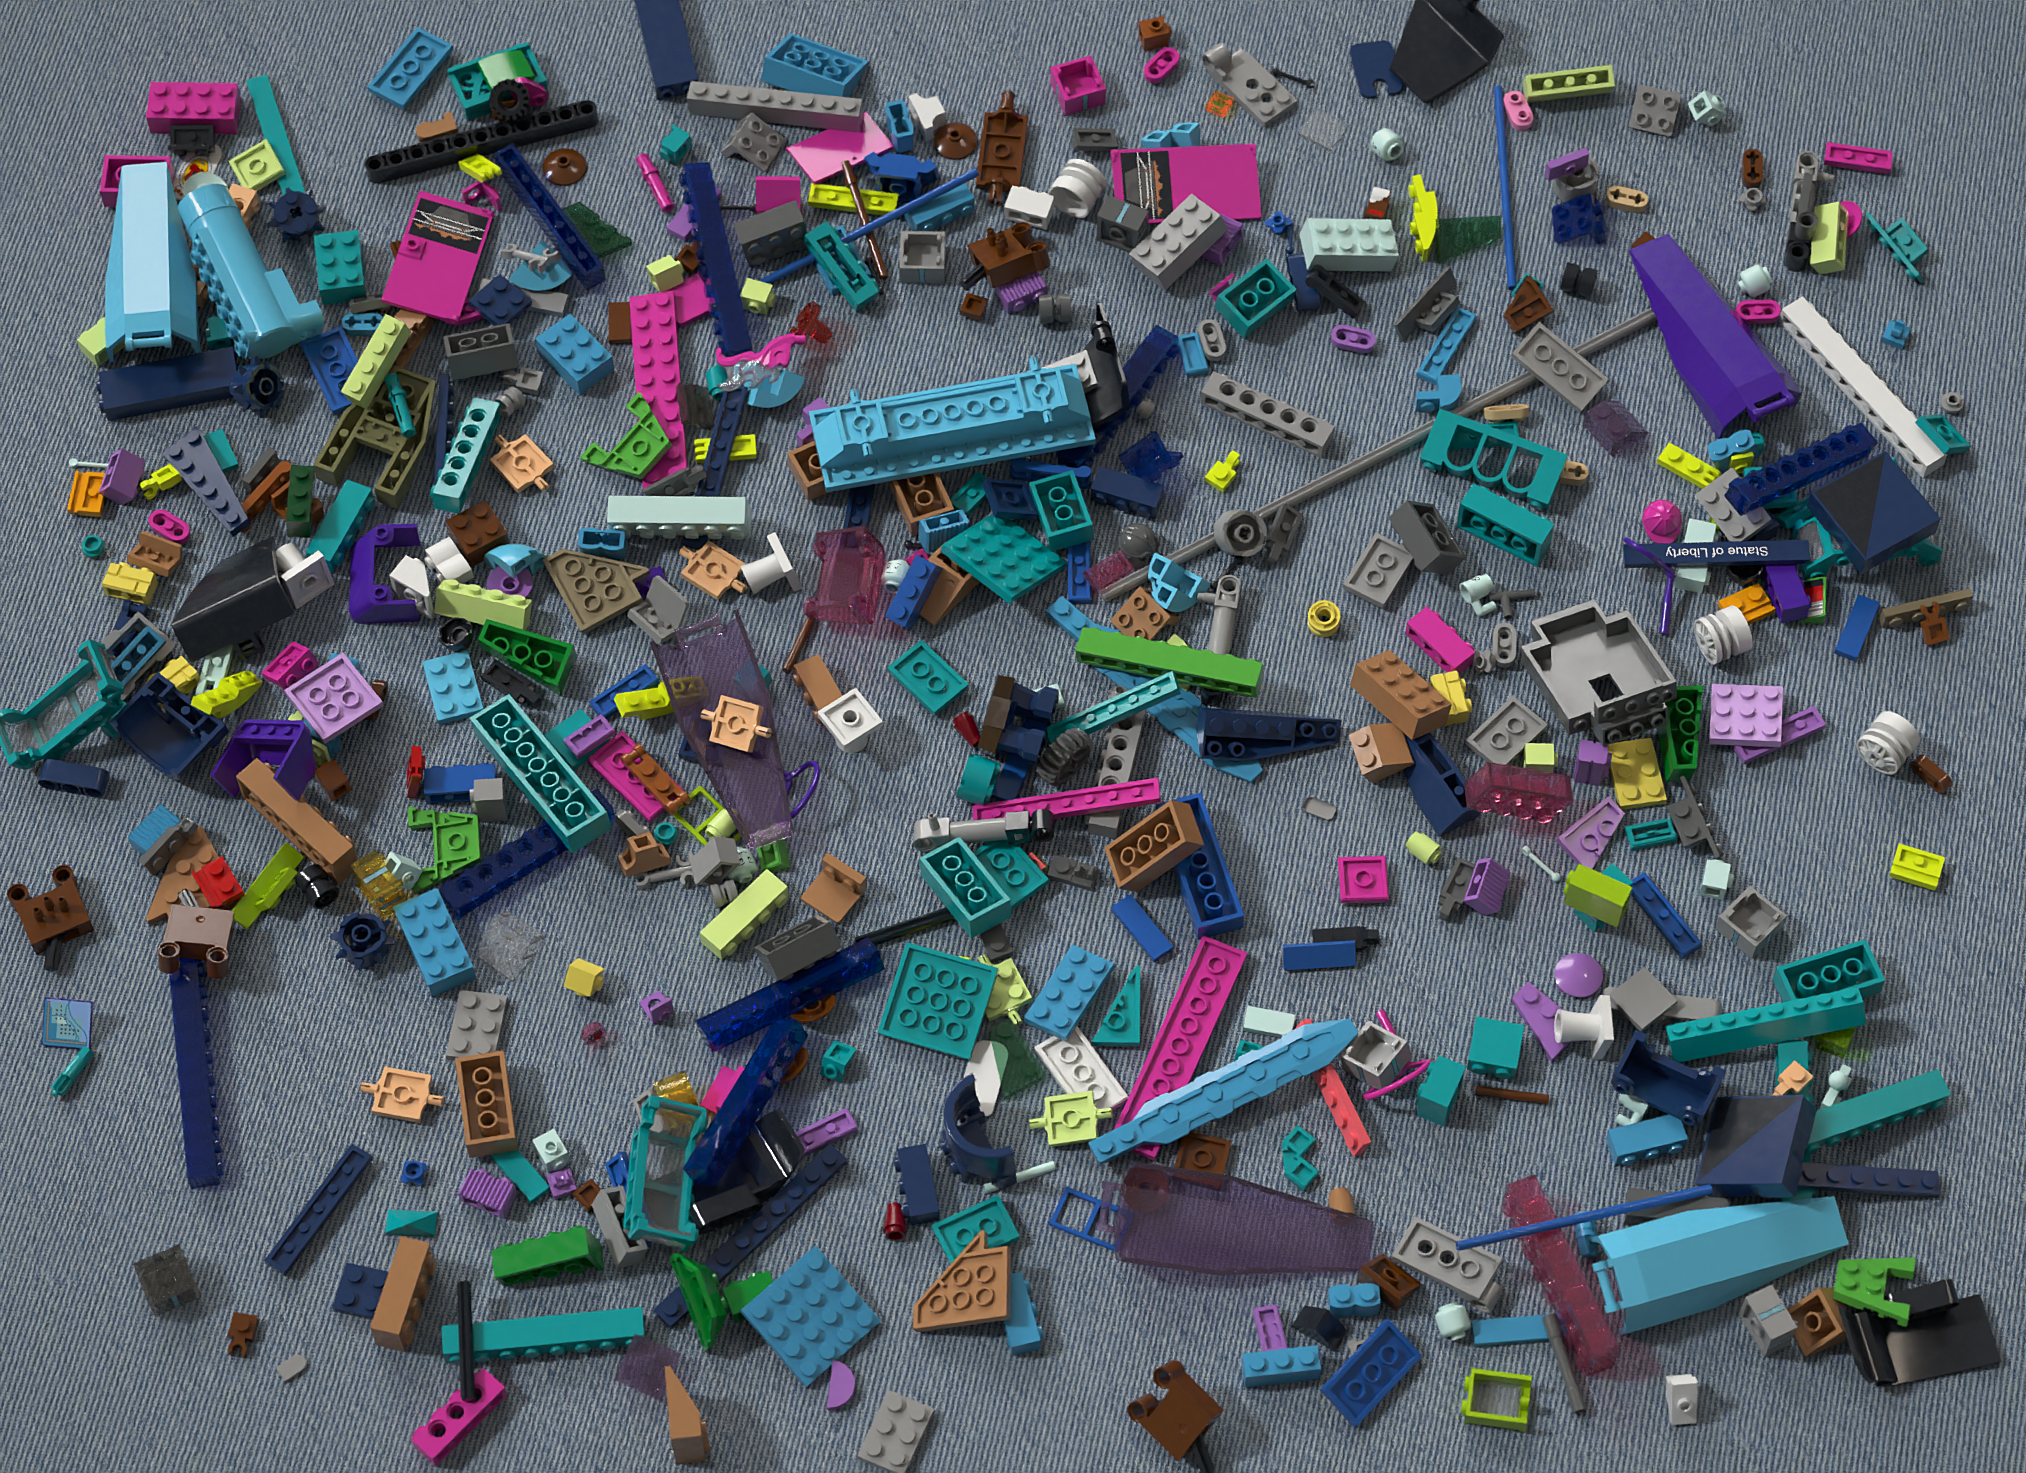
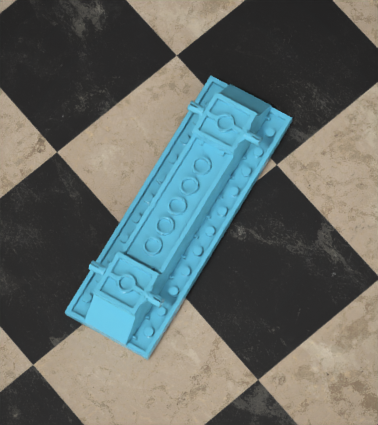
M1034 356V361L1033 357L1028 359L1031 370L1025 373L870 401L860 400L859 390L854 389V396L853 389L849 391L850 403L809 411L826 493L1095 444L1091 417L1076 364L1048 369L1040 368L1038 357Z

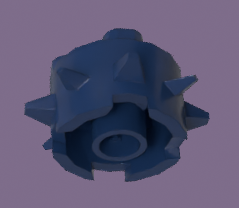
M288 187L285 194L277 202H269V205L274 209V218L267 225L268 227L279 229V232L282 234L281 242L285 243L288 239L299 241L300 239L304 245H307L308 236L311 237L316 230L324 231L325 228L319 223V215L327 208L326 205L316 204L311 197L312 190L309 189L306 193L292 191ZM293 214H301V217L297 216L295 219L293 218Z
M253 356L251 365L238 366V371L234 375L229 390L236 402L243 407V412L255 410L259 418H264L266 409L279 407V403L284 395V390H281L284 382L280 380L283 377L279 370L274 367L275 363L272 362L269 365H264L258 356Z
M366 909L363 914L356 912L349 916L344 915L343 921L340 924V930L330 934V938L340 945V951L335 958L340 959L344 957L349 963L355 965L357 970L366 969L377 963H383V958L388 953L389 946L396 944V940L387 936L385 930L391 921L389 919L381 921L380 918L371 913L370 909Z

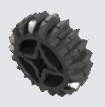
M1075 727L1060 734L1049 745L1048 749L1044 751L1043 756L1040 757V762L1037 764V772L1041 779L1055 787L1064 784L1066 780H1070L1081 769L1082 765L1086 763L1087 758L1090 757V752L1093 750V742L1089 735Z

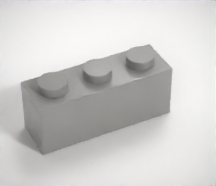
M623 1186L601 1189L592 1203V1208L616 1268L638 1265L648 1250L644 1237L639 1241L629 1239L628 1233L630 1230L624 1229L626 1192Z

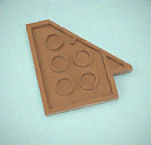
M202 825L198 826L194 834L189 837L181 849L170 858L146 917L149 925L167 916L169 918L171 905H182L178 898V893L182 892V889L192 892L199 907L211 908L191 873L201 870V867L219 858ZM240 899L224 907L222 905L217 909L230 910L237 904V902Z
M985 1230L980 1231L914 1304L913 1329L916 1333L1010 1319V1248L1004 1246L988 1249V1233Z

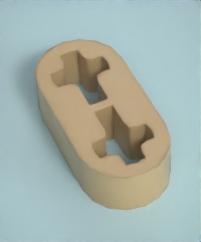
M1613 186L1607 191L1606 203L1615 209L1642 213L1647 208L1648 197L1642 191ZM1614 195H1618V199H1613ZM1636 200H1640L1639 204H1635Z
M1568 461L1559 483L1575 486L1583 485L1588 478L1587 466L1579 462ZM1576 471L1580 472V477L1575 476Z

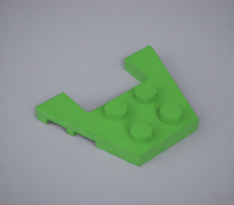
M638 392L625 407L640 420L610 453H607L593 442L580 457L585 463L643 479L671 448L672 444L643 395Z
M408 807V824L410 829L433 827L435 865L422 869L418 881L411 889L414 894L482 862L481 828L478 815L455 812L441 813L433 809L426 811L419 810L416 807Z
M1916 1258L1839 1260L1833 1299L1861 1310L1864 1307L1879 1312V1317H1892L1898 1320L1897 1324L1907 1327L1910 1305L1886 1301L1883 1298L1886 1276L1913 1280Z

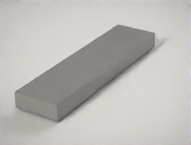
M482 278L478 292L492 280ZM513 284L532 299V305L527 310L560 317L564 316L569 300L568 294L547 290H528Z

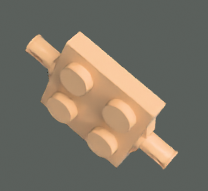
M501 434L494 439L502 449L490 459V464L517 493H520L532 484H536L542 492L549 488V484L542 477L554 469V464L526 434L510 443Z
M710 541L695 553L685 546L681 548L679 555L689 560L688 565L681 572V578L716 600H719L731 587L741 594L746 591L747 585L737 580L743 572L740 566L745 565L741 560Z
M721 695L715 712L706 709L701 712L709 715H701V719L712 721V732L709 741L752 753L757 736L769 738L771 734L764 733V731L772 733L771 728L760 726L764 710L763 706Z
M384 1067L382 1076L377 1084L362 1082L360 1092L374 1094L373 1115L417 1123L421 1122L423 1111L428 1104L442 1107L444 1100L443 1096L430 1095L431 1075Z

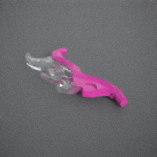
M795 333L782 335L770 341L759 353L749 351L733 357H724L722 350L717 348V363L725 368L728 375L727 381L725 383H718L717 387L723 391H734L742 384L752 382L750 389L759 386L767 377H771L769 380L770 384L775 383L780 377L779 367L786 368L790 362L792 346H795V344H806V335H795Z

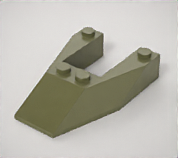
M394 366L388 374H398L401 388L406 393L405 399L416 434L409 438L402 436L393 404L388 399L387 385L383 381L367 409L353 403L343 412L313 466L318 480L338 486L361 444L391 454L393 456L374 489L379 503L399 509L409 491L426 445L436 380Z

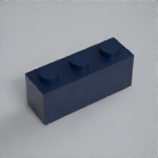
M1099 466L1091 486V500L1100 505L1106 504L1116 507L1120 511L1136 513L1143 518L1156 519L1164 498L1165 485Z
M926 1144L897 1149V1158H893L895 1172H900L902 1179L898 1181L900 1195H905L906 1203H902L904 1218L909 1217L911 1226L940 1221L939 1206Z

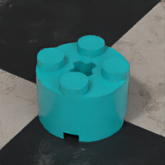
M970 753L956 798L981 806L989 803L1001 764Z

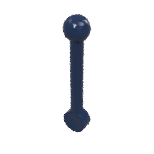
M1294 223L1289 226L1288 246L1285 249V252L1289 255L1294 252L1292 247Z

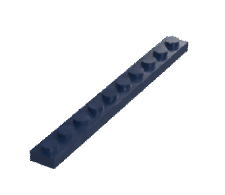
M829 1144L773 1196L757 1214L753 1215L705 1260L702 1265L709 1267L711 1273L716 1274L720 1284L848 1163V1159L832 1144ZM680 1286L653 1309L654 1314L670 1329L674 1328L689 1313Z

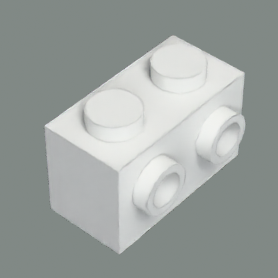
M1012 185L1004 206L1005 219L1015 222H1027L1030 226L1047 230L1055 209L1054 196L1045 192H1035L1026 187Z

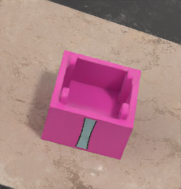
M1091 55L1050 67V83L1065 116L1106 104V87Z

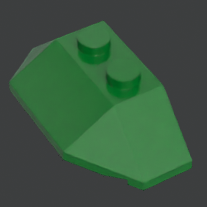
M675 1253L669 1260L705 1352L710 1350L715 1343L727 1316L728 1305L724 1296L720 1297L717 1287H719L718 1278L715 1273H711L709 1267L679 1253Z

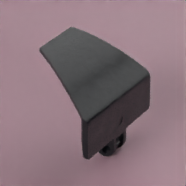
M1415 0L1389 70L1423 103H1428L1446 94L1492 62L1504 34L1476 8L1479 0Z
M1102 302L1096 303L1097 322L1090 328L1093 337L1082 350H1087L1098 383V387L1084 393L1093 429L1111 421L1130 408L1127 381Z
M269 537L223 559L203 577L187 597L171 625L190 662H195L230 644H233L243 662L249 660V656L258 652L260 654L265 652L263 642L256 632L294 614V609L279 581L274 537Z

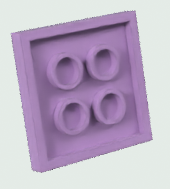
M341 653L284 690L285 695L324 744L384 706L382 700L344 653Z
M1712 684L1709 744L1781 747L1783 687Z

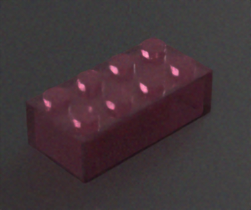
M1488 762L1464 782L1467 808L1477 810L1478 812H1492L1500 816L1510 815L1516 816L1519 819H1534L1546 823L1573 802L1570 776Z

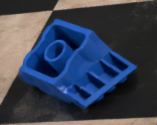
M874 151L864 157L868 169L876 177V182L878 183L877 191L898 194V202L908 203L920 197L924 187L940 178L937 166L930 158L923 163H920L915 156L887 153L879 158Z

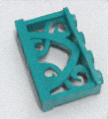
M529 42L516 44L513 47L499 50L493 54L478 57L472 61L447 69L449 82L453 87L467 121L492 113L489 105L491 93H486L490 89L488 85H483L485 79L477 66L478 61L489 56L521 50L530 68L534 71L536 76L534 82L544 86L548 93L547 80L538 65ZM465 81L467 85L473 87H464L459 82ZM510 91L504 92L501 96V102L518 101L513 98ZM463 93H472V98L466 100Z

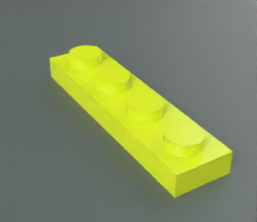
M811 183L808 198L809 207L857 212L850 189L822 184L814 185ZM859 189L867 214L885 215L897 209L898 194Z

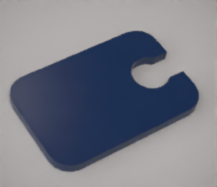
M1380 40L1359 43L1350 48V57L1359 93L1363 98H1377V91L1373 87V84L1377 81H1383L1387 84L1388 96L1397 95L1402 91V81L1389 70L1395 55L1393 46L1389 41Z

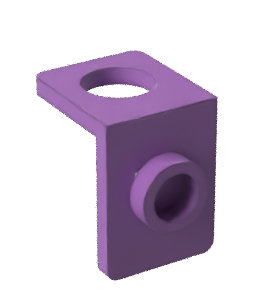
M660 991L640 1001V1006L653 1025L665 1020L674 1013L672 999L670 997L665 999ZM654 1000L660 1001L650 1009L648 1008L650 1002Z

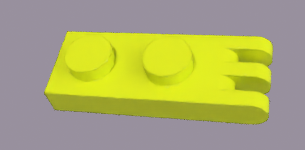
M479 154L458 162L462 171L481 183L485 182L486 179L494 178V174L496 176L502 175L499 166Z
M755 434L736 436L730 461L756 459ZM711 438L694 441V446L697 447L695 448V455H697L695 457L696 463L705 462Z
M1670 442L1657 459V464L1701 489L1722 475L1716 468Z

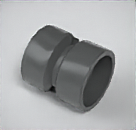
M1070 293L1057 294L1055 298L1051 294L1038 295L1040 324H1052L1054 320H1057L1059 323L1072 322ZM1056 304L1060 305V312L1058 313L1054 312V305Z

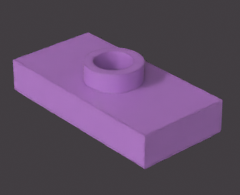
M1587 148L1547 162L1545 170L1546 179L1551 181L1564 175H1571L1575 171L1587 167L1590 155Z
M600 714L563 739L572 754L577 759H580L615 735L616 732L605 717Z
M1277 1304L1253 1308L1252 1313L1261 1350L1288 1349Z

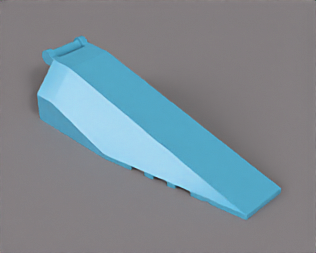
M167 162L122 166L105 282V339L109 361L114 362V348L124 339L126 351H134V348L156 346L171 348L173 347L172 334L191 342L195 353H200L196 275L181 216L178 212V205ZM164 335V337L133 339L134 337Z
M1834 1196L1693 1210L1592 1237L1593 1242L1601 1244L1609 1260L1592 1264L1594 1272H1597L1606 1303V1306H1604L1605 1312L1610 1313L1624 1309V1327L1619 1329V1333L1627 1334L1716 1308L1848 1245V1240ZM1612 1267L1621 1298L1620 1302L1615 1301L1606 1268Z

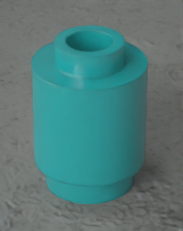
M716 365L710 367L705 376L709 394L714 400L720 401L725 384H730L727 369Z

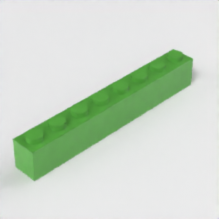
M1096 627L1082 628L1075 650L1077 662L1154 678L1173 671L1179 683L1253 698L1258 697L1264 677L1263 663L1255 659L1246 660L1231 654L1221 655L1210 650L1192 649L1186 645L1176 646L1165 641L1147 640L1141 636L1131 637L1120 632H1106Z

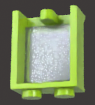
M1471 1368V1376H1465L1464 1391L1469 1392L1468 1400H1462L1461 1415H1466L1465 1424L1515 1429L1525 1433L1532 1376Z

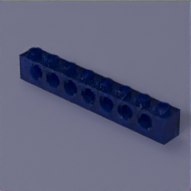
M1862 422L1854 426L1848 425L1841 432H1833L1822 441L1816 440L1807 448L1801 447L1790 456L1784 455L1775 463L1769 462L1758 471L1752 470L1741 479L1739 477L1735 478L1729 483V489L1724 497L1738 514L1743 516L1869 456L1878 441Z
M596 788L591 793L607 811L611 822L614 820V808L600 790ZM543 820L539 826L525 831L514 842L506 843L500 851L486 856L475 867L467 868L461 876L444 883L442 888L439 889L440 895L456 920H459L565 852L568 848L549 824ZM546 837L551 838L549 841L546 842L541 841L543 838ZM525 850L531 851L529 854H522ZM504 863H511L508 867H502ZM487 875L492 876V877H491L490 879H488V880H483V879H482L484 876H487ZM466 888L472 889L470 892L467 893L462 892Z

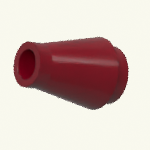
M968 711L963 712L953 719V728L973 748L978 746L981 735L974 715H970Z
M897 1202L887 1205L883 1233L890 1241L902 1240L907 1233L902 1205Z

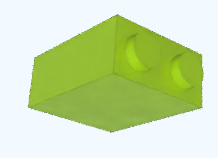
M1578 864L1576 870H1571L1566 879V886L1563 894L1566 895L1564 904L1618 928L1628 907L1632 887Z

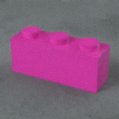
M1426 606L1407 622L1405 634L1445 672L1457 671L1460 674L1473 664L1475 651L1472 645L1464 642L1453 627H1448L1436 611H1432Z

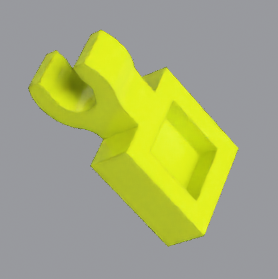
M1231 451L1224 464L1217 461L1205 475V482L1224 492L1236 477L1234 469L1240 463V460H1238L1240 455L1235 451Z
M168 464L150 474L152 478L141 482L139 486L143 490L150 488L143 494L147 500H150L156 496L159 488L162 491L172 488L176 483L182 481L180 473L171 464Z

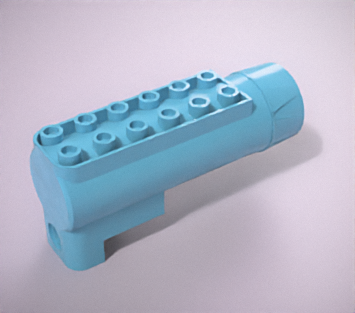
M210 184L202 186L187 194L180 201L178 212L186 226L188 236L193 241V249L190 252L191 260L199 268L201 281L203 283L206 282L208 286L209 297L217 305L219 318L224 319L227 334L230 338H233L238 356H242L243 359L253 358V356H258L259 359L269 358L285 351L291 345L321 334L324 319L317 301L314 300L299 305L282 269L268 272L244 223L241 211L225 185Z

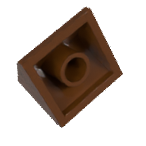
M1383 1253L1361 1267L1358 1279L1360 1284L1371 1283L1378 1285L1380 1300L1395 1312L1400 1310L1421 1285L1420 1282Z

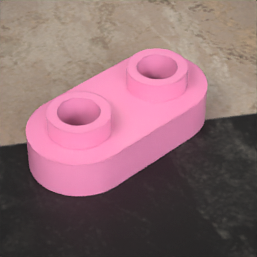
M1518 91L1508 92L1504 96L1503 105L1512 127L1519 131L1528 130L1533 123V114L1524 95Z

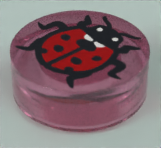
M593 1022L583 1029L581 1038L586 1045H594L604 1037L606 1030L600 1022Z

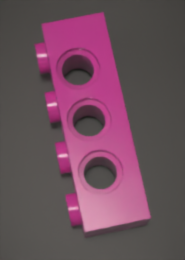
M484 1368L480 1372L474 1373L475 1394L482 1396L480 1400L476 1402L462 1401L460 1390H456L450 1396L449 1402L443 1408H438L432 1414L431 1420L425 1426H420L413 1434L411 1440L414 1448L435 1467L507 1396L505 1387ZM454 1413H464L460 1419H452ZM438 1430L446 1431L442 1437L437 1438L433 1436Z

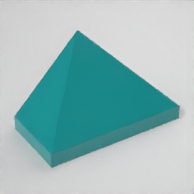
M388 1210L385 1234L435 1237L438 1213Z

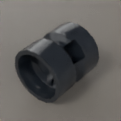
M1567 262L1560 290L1572 293L1576 289L1580 296L1590 298L1595 286L1598 270L1588 267L1582 271L1580 265Z
M314 864L305 868L295 880L296 885L306 895L307 900L314 909L327 907L339 895V889L332 880L328 881L329 876L320 864Z

